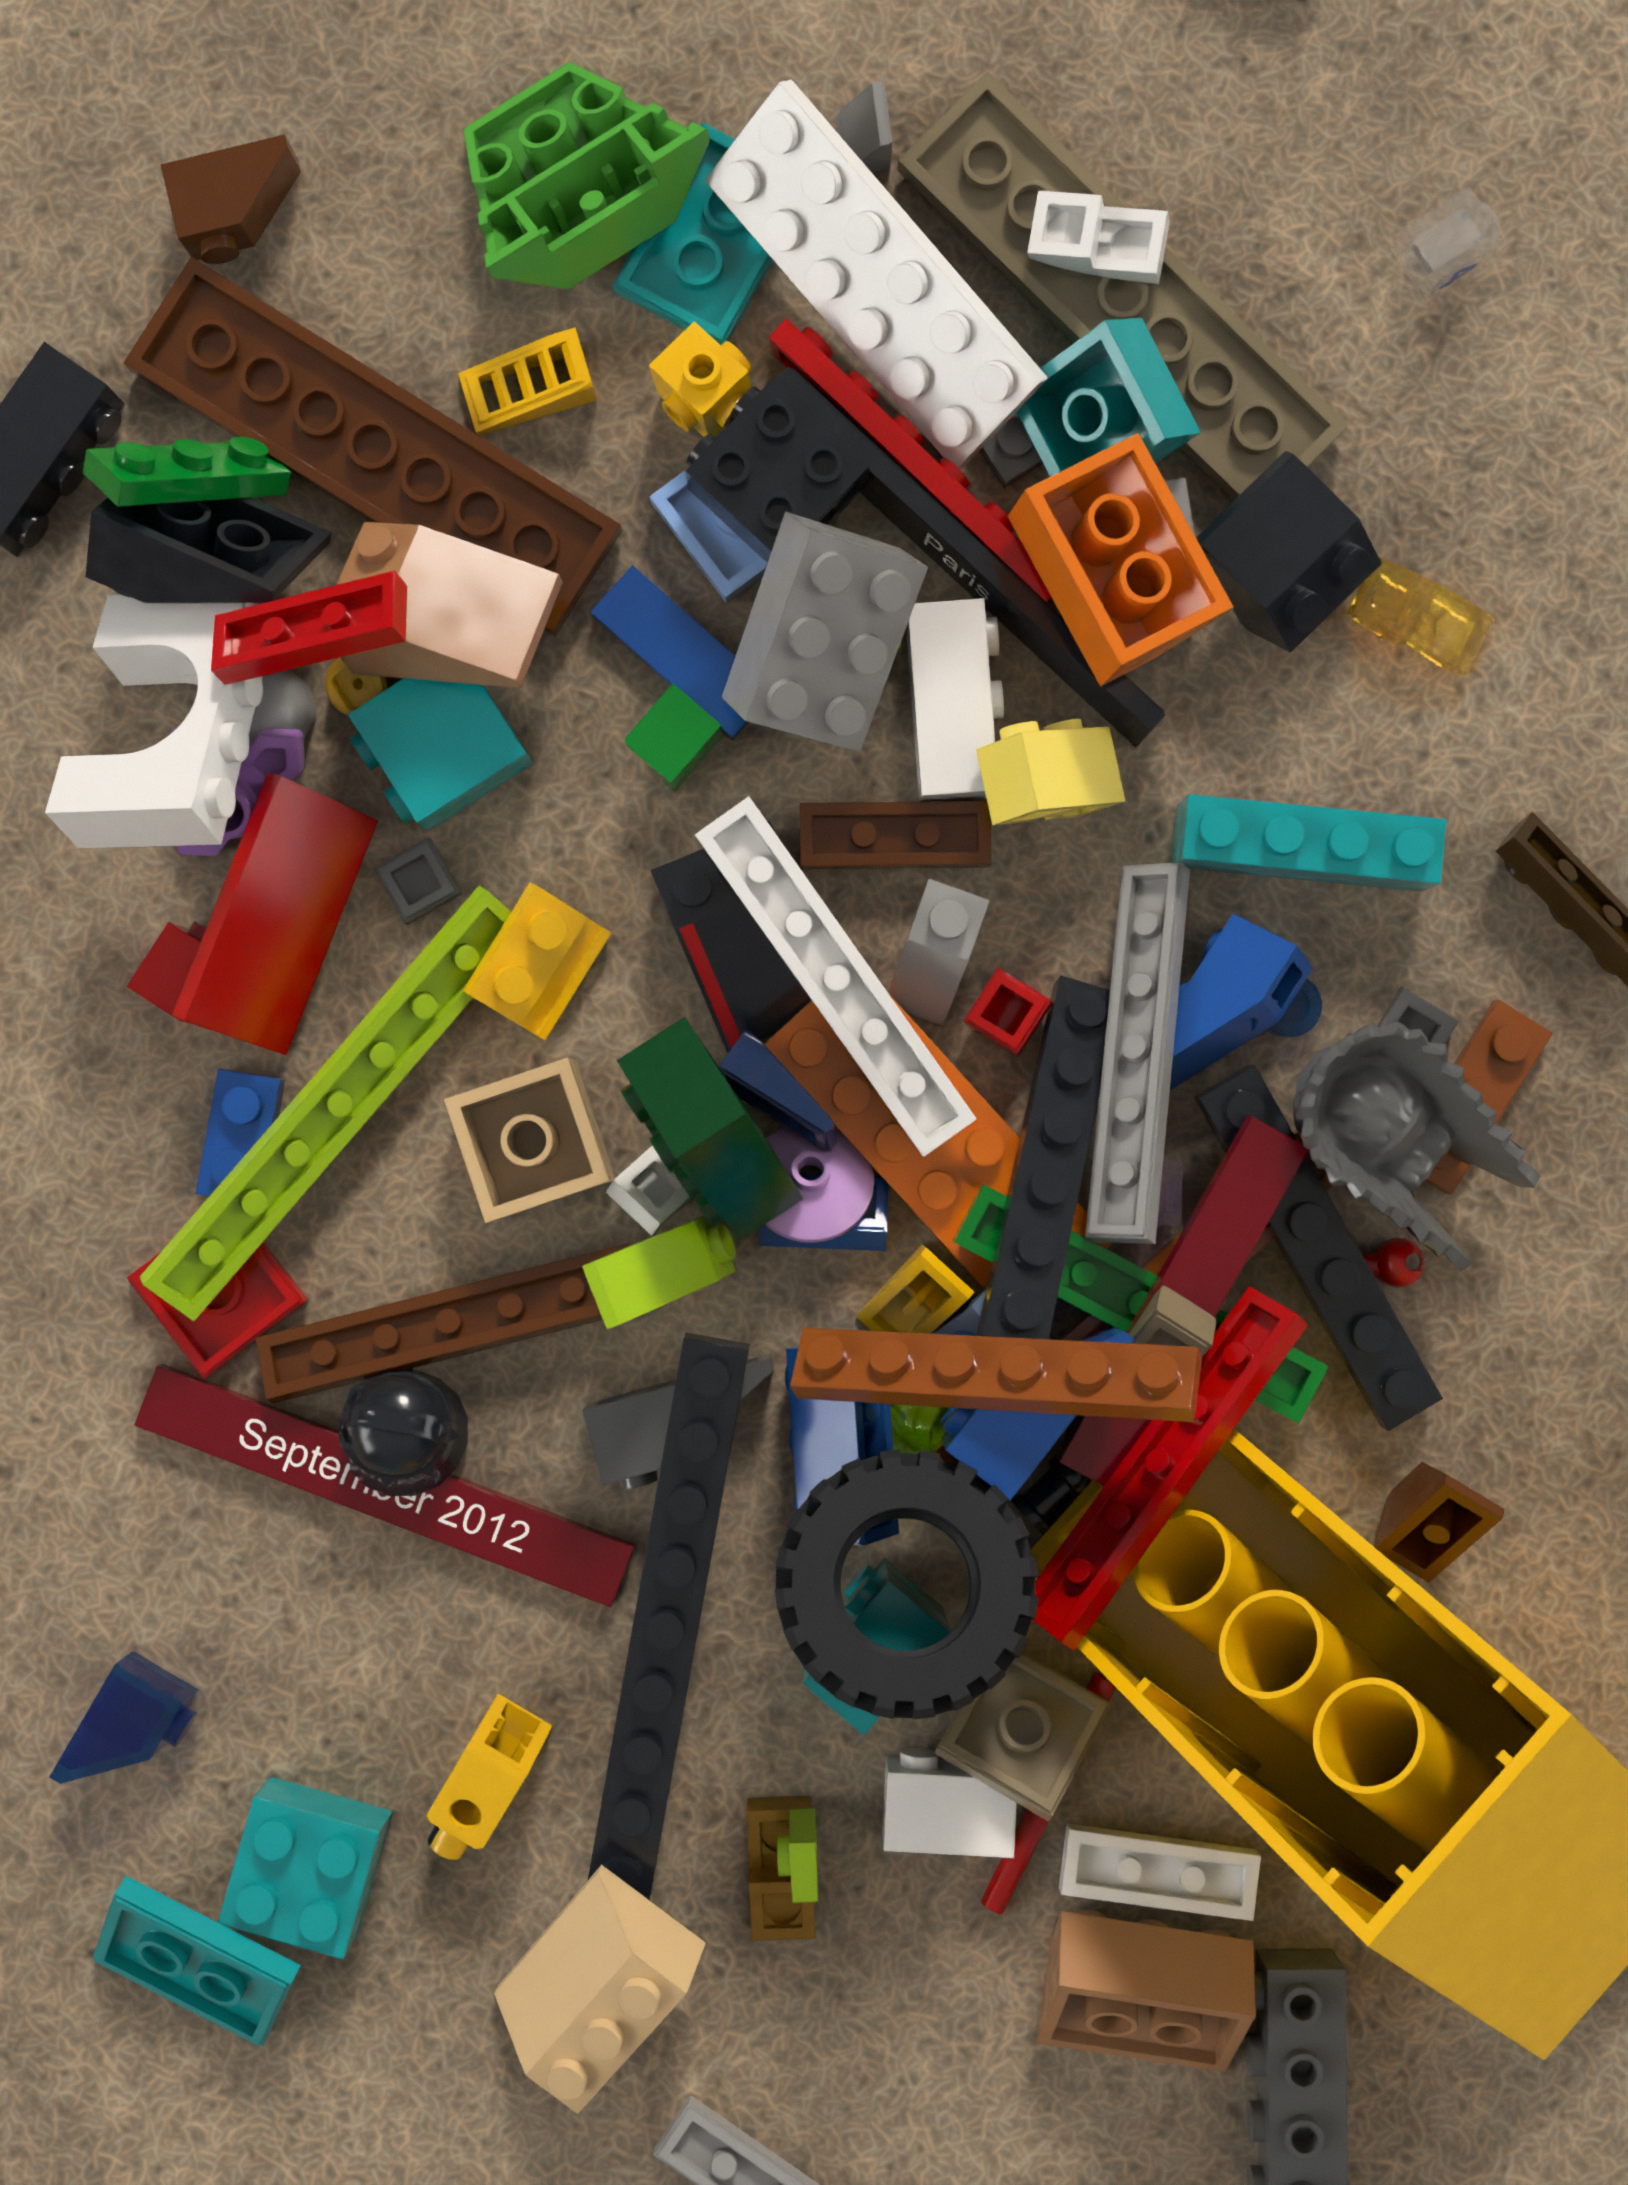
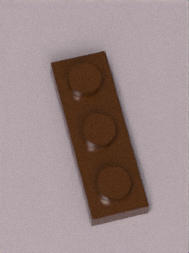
M987 801L800 803V869L985 868L992 865L991 817Z

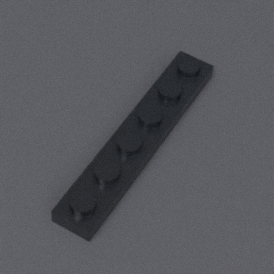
M1062 975L1053 985L1051 994L1053 1004L1047 1012L976 1336L1049 1339L1100 1095L1110 990Z
M1255 1065L1245 1066L1194 1096L1225 1153L1228 1151L1247 1115L1257 1118L1298 1141ZM1305 1156L1266 1226L1380 1427L1390 1431L1439 1402L1443 1397L1307 1156Z

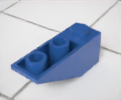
M1235 914L1231 915L1223 929L1217 930L1210 937L1204 948L1203 961L1191 980L1179 987L1170 1090L1281 1020L1313 969L1297 945Z

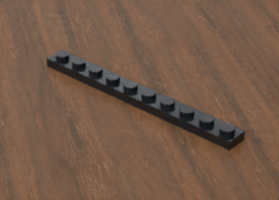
M687 1332L683 1338L588 1875L589 1880L596 1870L603 1865L649 1901L750 1344Z

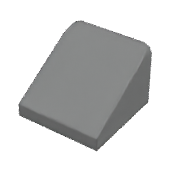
M882 82L871 83L841 109L837 115L839 135L871 172L888 170V166H891L892 136L885 86H882Z

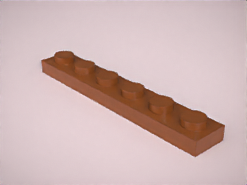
M803 1327L790 1387L797 1399L1195 1422L1202 1359L1199 1348L1193 1346Z

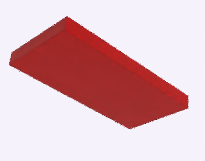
M268 772L172 1016L241 1041L287 1055L379 820L283 776Z

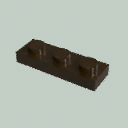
M1532 811L1510 831L1495 852L1504 860L1505 867L1512 877L1520 883L1528 884L1548 905L1549 911L1557 923L1566 929L1573 930L1593 951L1594 958L1601 968L1609 974L1617 975L1628 987V908Z

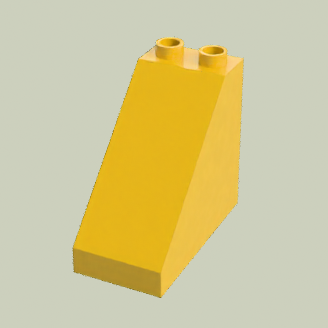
M1233 1429L1077 1648L1370 1949L1537 2057L1545 2060L1628 1966V1770L1571 1713L1238 1431ZM1092 1480L1030 1550L1032 1556L1037 1558L1039 1575L1104 1486Z

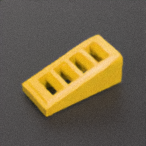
M576 327L551 334L458 373L474 429L478 436L597 401ZM565 358L571 380L559 384L553 362ZM541 366L547 390L536 394L528 369ZM516 373L524 399L512 403L504 376ZM492 380L500 409L489 413L481 383Z

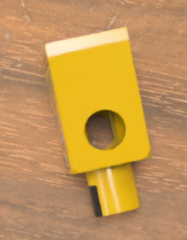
M497 1694L426 1815L429 1822L435 1825L427 1839L429 1846L435 1853L449 1860H458L462 1857L468 1845L479 1850L484 1848L527 1777L552 1725L502 1695Z

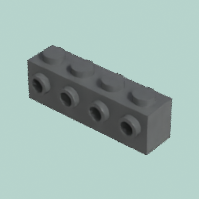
M1332 1948L1256 1949V1970H1254L1257 2035H1247L1246 2063L1249 2076L1257 2077V2100H1247L1246 2121L1250 2142H1258V2165H1248L1247 2185H1348L1346 1969Z

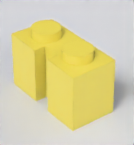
M1070 719L1047 725L1043 728L1044 730L1039 731L1037 721H1028L1000 729L1001 740L976 749L992 825L1029 822L1038 818H1045V820L1074 818L1125 802L1110 727L1083 728L1081 719Z

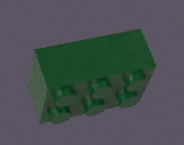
M683 1017L617 1060L630 1084L620 1090L638 1120L641 1123H645L652 1135L649 1140L670 1173L674 1172L692 1201L696 1200L713 1227L724 1221L739 1241L804 1199L745 1104L686 1017Z

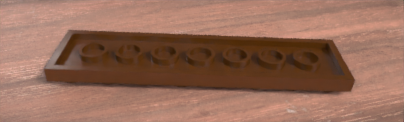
M193 257L189 259L123 362L132 373L231 435L260 441L268 448V455L282 463L289 471L371 522L421 525L558 573L563 584L544 629L555 637L622 533L621 525Z

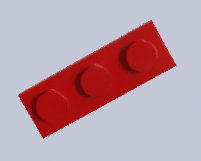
M391 571L215 615L211 671L224 685L406 642L408 586L396 571Z

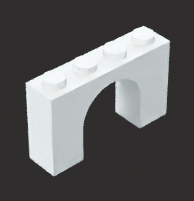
M120 594L107 595L92 648L123 686L189 683L198 685L194 704L181 725L168 737L147 749L128 754L61 756L45 814L77 848L222 844L227 820L235 810V788L241 763L247 758L249 753V731L255 707L260 704L263 696V676L224 685L211 671L215 615L258 605L259 603H143L132 597Z

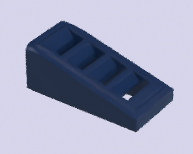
M746 1029L719 1066L740 1099L822 1151L831 1152L837 1143L834 1122L762 1041Z

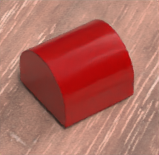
M997 967L963 1021L977 1034L1009 1054L1019 1057L1053 1002Z

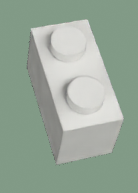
M911 1747L902 1749L900 1757H886L882 1822L884 1851L1014 1858L1017 1808L1015 1801L950 1762L940 1760L939 1756L935 1754V1750Z

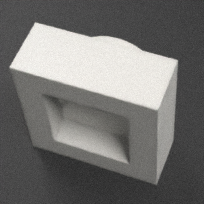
M653 1146L616 1177L606 1191L651 1236L691 1200L674 1172L670 1173Z

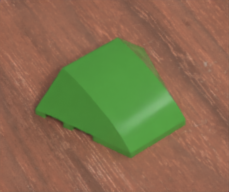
M571 62L566 63L463 128L472 183L478 195L480 212L477 215L479 226L485 237L487 253L484 254V258L491 278L570 289L675 223L710 142L707 129L693 122L688 127H685L669 119L665 108L655 103L644 107L626 98L622 87Z

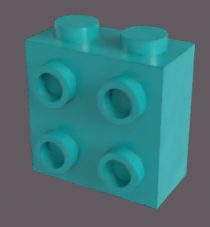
M404 678L348 714L358 730L349 739L370 770L380 765L393 786L386 789L384 794L395 812L405 824L415 819L427 832L534 764L484 685Z

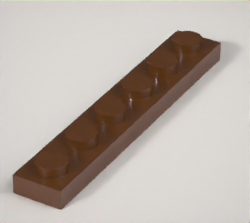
M626 1243L256 1337L266 1400L274 1404L361 1382L387 1372H400L410 1367L416 1368L603 1320L582 1266L629 1245Z

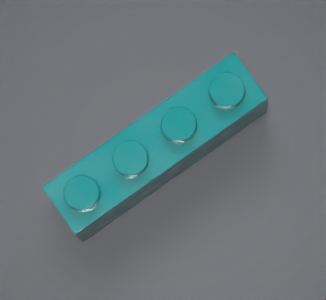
M1188 794L1177 805L1172 863L1183 862L1192 870L1422 892L1441 884L1447 819Z

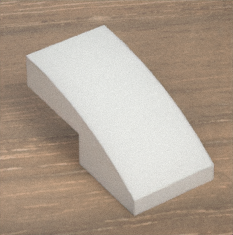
M1038 191L1027 254L1029 259L1071 271L1112 279L1159 284L1170 225L1168 211L1104 206L1102 195Z

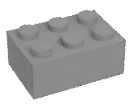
M785 512L722 698L747 722L861 752L928 566L899 547Z

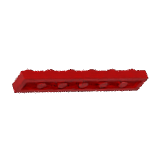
M786 318L769 336L772 355L786 369L788 367L795 369L1051 606L1054 601L1022 542L1012 534L1015 529L1007 517L1008 515L995 503L989 501L983 506L966 490L970 486L968 478L953 462L943 457L938 463L921 447L925 441L922 434L908 419L901 414H897L892 419L875 403L879 398L877 392L862 375L855 370H851L846 375L829 359L833 355V351L816 331L808 326L800 331Z
M1250 1286L1246 1289L1215 1332L1213 1345L1201 1358L1195 1422L1152 1420L1035 1581V1597H1038L1039 1600L1036 1618L1032 1620L1072 1651H1075L1307 1328L1308 1324L1297 1313Z

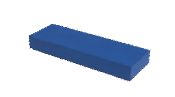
M632 565L591 611L592 617L670 686L672 683L675 684L722 725L723 733L734 741L750 723L745 721L722 698L735 655Z

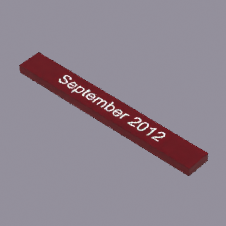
M165 1364L157 1365L134 1426L610 1608L635 1544L453 1474H450L441 1485L417 1496L391 1497L367 1488L350 1471V1458L340 1446L338 1430Z

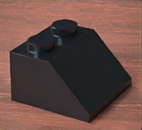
M1288 451L1281 454L1196 537L1234 607L1232 609L1240 623L1249 632L1290 653L1382 565L1360 519L1302 461Z

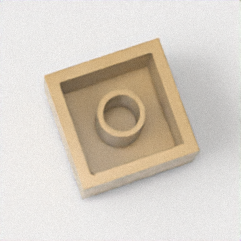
M567 1057L444 1099L485 1223L498 1221L610 1183L615 1179L576 1060Z

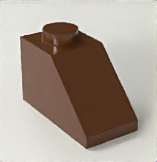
M285 134L160 164L178 239L191 257L196 260L202 259V261L209 264L230 262L239 256V250L254 247L301 172L298 158Z
M1421 1462L1390 1491L1386 1498L1374 1547L1386 1558L1429 1583L1501 1521L1504 1508L1449 1475Z

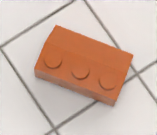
M1139 433L1025 489L1007 516L1100 687L1157 658L1234 608Z

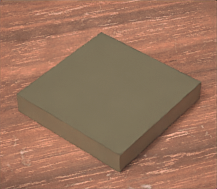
M1022 1652L1019 1658L1014 1659L1005 1671L1006 1676L997 1685L973 1699V1703L958 1709L938 1744L935 1754L1050 1822L1112 1703Z

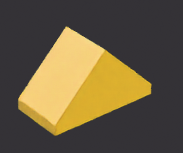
M921 1244L856 1317L871 1331L931 1334L972 1296L974 1291L929 1249Z

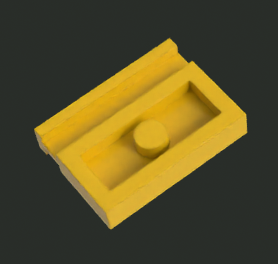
M529 882L463 991L541 1039L546 1040L605 945L611 932L544 889Z

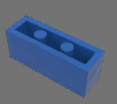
M799 1346L786 1348L787 1366L785 1370V1384L789 1392L791 1415L789 1445L794 1457L796 1485L794 1512L801 1507L808 1498L809 1492L824 1478L826 1480L840 1471L841 1466L858 1458L864 1460L878 1456L879 1452L893 1450L890 1404L797 1399L790 1384ZM898 1519L889 1520L872 1527L861 1535L854 1545H868L899 1534Z

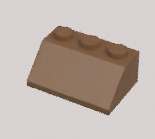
M1083 1909L1072 1913L1061 1911L1050 1942L1036 2043L1226 2072L1256 2017L1253 1940L1233 1938L1228 1932L1218 1929L1194 1932L1170 1928L1166 1923L1153 1919H1144L1137 1922L1110 1919L1094 1910Z

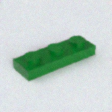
M233 437L229 442L201 443L195 440L180 439L175 441L173 445L144 446L134 442H121L113 448L86 449L83 474L116 506L286 495L291 471L282 463L268 455V448L263 443L248 437Z

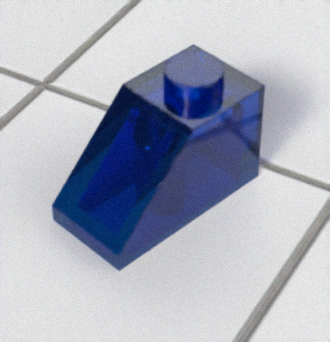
M132 1651L112 1668L49 1778L62 1784L150 1760L167 1743L176 1747L189 1730L197 1715V1712L188 1708L198 1689Z

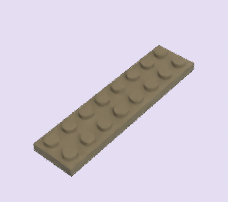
M986 72L898 160L897 171L1072 343H1075L1104 320L1143 319L1201 432L1179 448L1233 501L1285 451L1293 453L1309 467L1347 428L1348 424L1167 247H1165L1159 284L1095 276L1029 259L1027 251L1038 191L1102 195L1104 206L1126 207L989 72Z

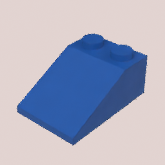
M1109 1326L1079 1341L1133 1343L1135 1339L1125 1331ZM949 1408L940 1421L943 1425L942 1428L946 1431L941 1440L947 1452L959 1461L977 1470L976 1474L991 1486L995 1484L1011 1501L1076 1415Z

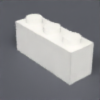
M984 598L915 603L906 626L919 802L987 800L976 749L995 742L994 719L1004 718L1002 681H991L989 656L999 655L997 617L986 618Z

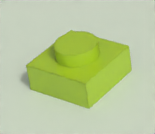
M815 1808L790 1809L789 1835L777 1836L778 1877L791 1876L792 1903L818 1902Z

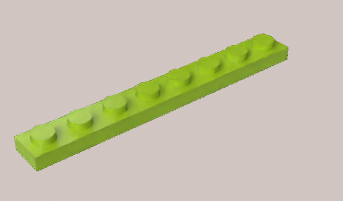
M478 886L141 1274L139 1278L143 1286L192 1321L198 1318L473 999L463 989L510 915L511 911L485 888Z

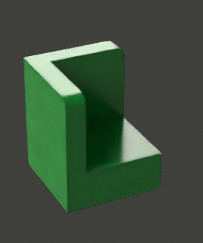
M672 683L626 736L625 743L631 751L662 776L665 785L675 792L724 734L722 725Z

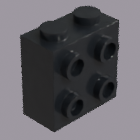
M775 376L761 391L756 386L749 389L731 411L730 416L734 420L718 437L712 433L706 435L693 448L686 460V463L689 465V468L685 471L688 490L767 563L785 512L830 525L868 485L870 465Z

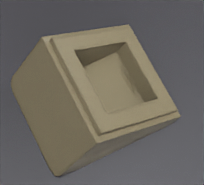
M1162 1286L1153 1296L1129 1335L1135 1339L1132 1344L1198 1347L1202 1358L1213 1345L1216 1319L1210 1313L1175 1291Z

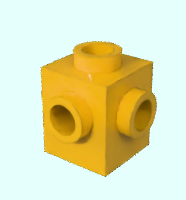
M695 321L649 364L657 393L664 399L661 404L667 415L683 431L689 432L694 427L703 437L710 433L714 436L719 435L734 420L730 414L736 403L752 388L749 376L752 368L742 352L729 341H725L720 345Z

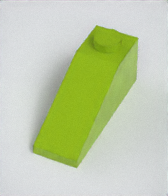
M704 1215L585 1264L582 1268L608 1330L736 1272L732 1262L736 1258V1250L728 1229L721 1223L713 1227Z

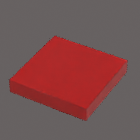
M264 1241L195 1321H192L143 1286L139 1277L160 1253L127 1277L128 1281L203 1379L208 1378L255 1342L256 1337L263 1336L308 1301L307 1297Z

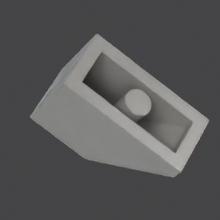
M928 879L888 993L907 1014L940 1026L944 1025L990 900Z

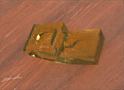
M1379 557L1382 565L1358 587L1345 614L1380 638L1394 645L1407 644L1441 668L1455 675H1468L1495 618L1436 582Z

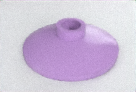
M786 1127L780 1128L766 1138L804 1198L765 1224L776 1234L793 1241L805 1243L828 1241L852 1229L868 1210L874 1189L872 1165L837 1127H835L837 1143L831 1152L822 1151ZM811 1165L820 1168L823 1174L816 1180H806L800 1176L799 1171L802 1167Z

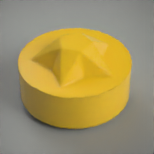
M341 658L336 659L329 666L325 675V690L330 702L336 709L346 715L393 686L392 677L352 674Z

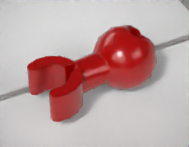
M1406 1238L1386 1240L1377 1248L1375 1253L1362 1254L1374 1277L1379 1278L1382 1283L1390 1287L1404 1288L1410 1286L1420 1278L1424 1270L1422 1251L1414 1242ZM1414 1253L1417 1254L1420 1260L1416 1269H1408L1406 1267L1407 1257Z

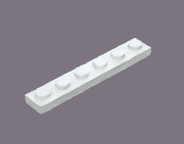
M748 796L696 833L695 837L920 1154L923 1157L975 1121L977 1118L751 798Z

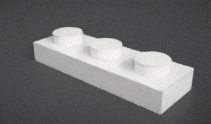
M1067 1823L1059 1890L1061 1895L1254 1921L1261 1855L1256 1849Z

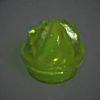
M890 1404L892 1436L903 1444L906 1449L917 1452L922 1448L935 1451L942 1444L941 1438L946 1433L940 1421L949 1408Z

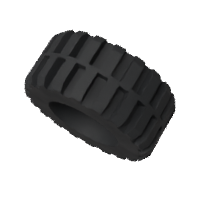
M900 1449L882 1451L879 1452L878 1456L864 1460L858 1458L841 1466L840 1471L826 1480L824 1478L809 1492L808 1498L801 1507L796 1509L788 1523L781 1547H779L775 1567V1596L783 1632L791 1650H793L809 1675L834 1695L835 1698L849 1706L869 1712L872 1715L891 1719L913 1718L915 1720L935 1717L937 1714L951 1710L956 1711L973 1703V1699L997 1685L1006 1676L1005 1671L1014 1659L1020 1657L1028 1641L1026 1635L1031 1620L1036 1618L1039 1600L1038 1597H1035V1578L1039 1577L1037 1558L1031 1554L1027 1537L1030 1534L1021 1516L1018 1518L1015 1516L1006 1503L1008 1500L1007 1496L995 1484L990 1486L977 1476L976 1473L978 1471L961 1461L956 1464L942 1459L939 1453L920 1450L919 1453H900ZM915 1519L939 1528L958 1546L969 1572V1598L960 1621L942 1640L918 1650H894L870 1640L854 1625L842 1599L841 1573L848 1552L866 1531L889 1520Z

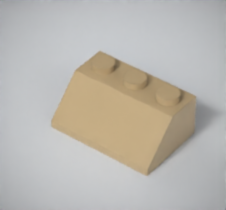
M601 1865L499 1983L494 1992L525 2075L578 2114L687 1994L706 1943Z

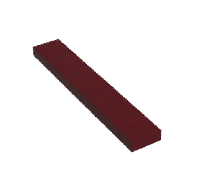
M1247 1115L1126 1333L1130 1334L1151 1299L1162 1286L1175 1291L1215 1318L1309 1149L1303 1148L1302 1144L1257 1118ZM1079 1415L1056 1458L1060 1463L1105 1486L1152 1420Z

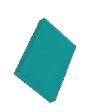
M702 122L701 126L707 129L710 142L676 222L632 249L612 287L614 293L684 331L695 321L714 340L722 345L725 341H730L774 260L706 183L705 179L736 139Z
M125 1876L114 1893L92 1957L94 1962L258 2046H263L269 2036L301 1965L128 1876Z

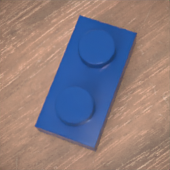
M218 1069L195 1194L210 1196L279 1117L285 1080Z

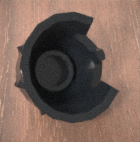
M412 1367L400 1372H387L354 1385L349 1391L343 1413L341 1414L339 1443L350 1458V1471L367 1488L391 1497L417 1496L441 1485L458 1467L468 1444V1417L459 1395L440 1378L414 1370Z

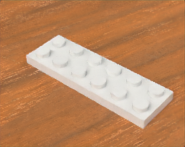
M792 80L779 82L705 181L940 454L953 462L958 468H961L978 453L1045 383L1048 377Z

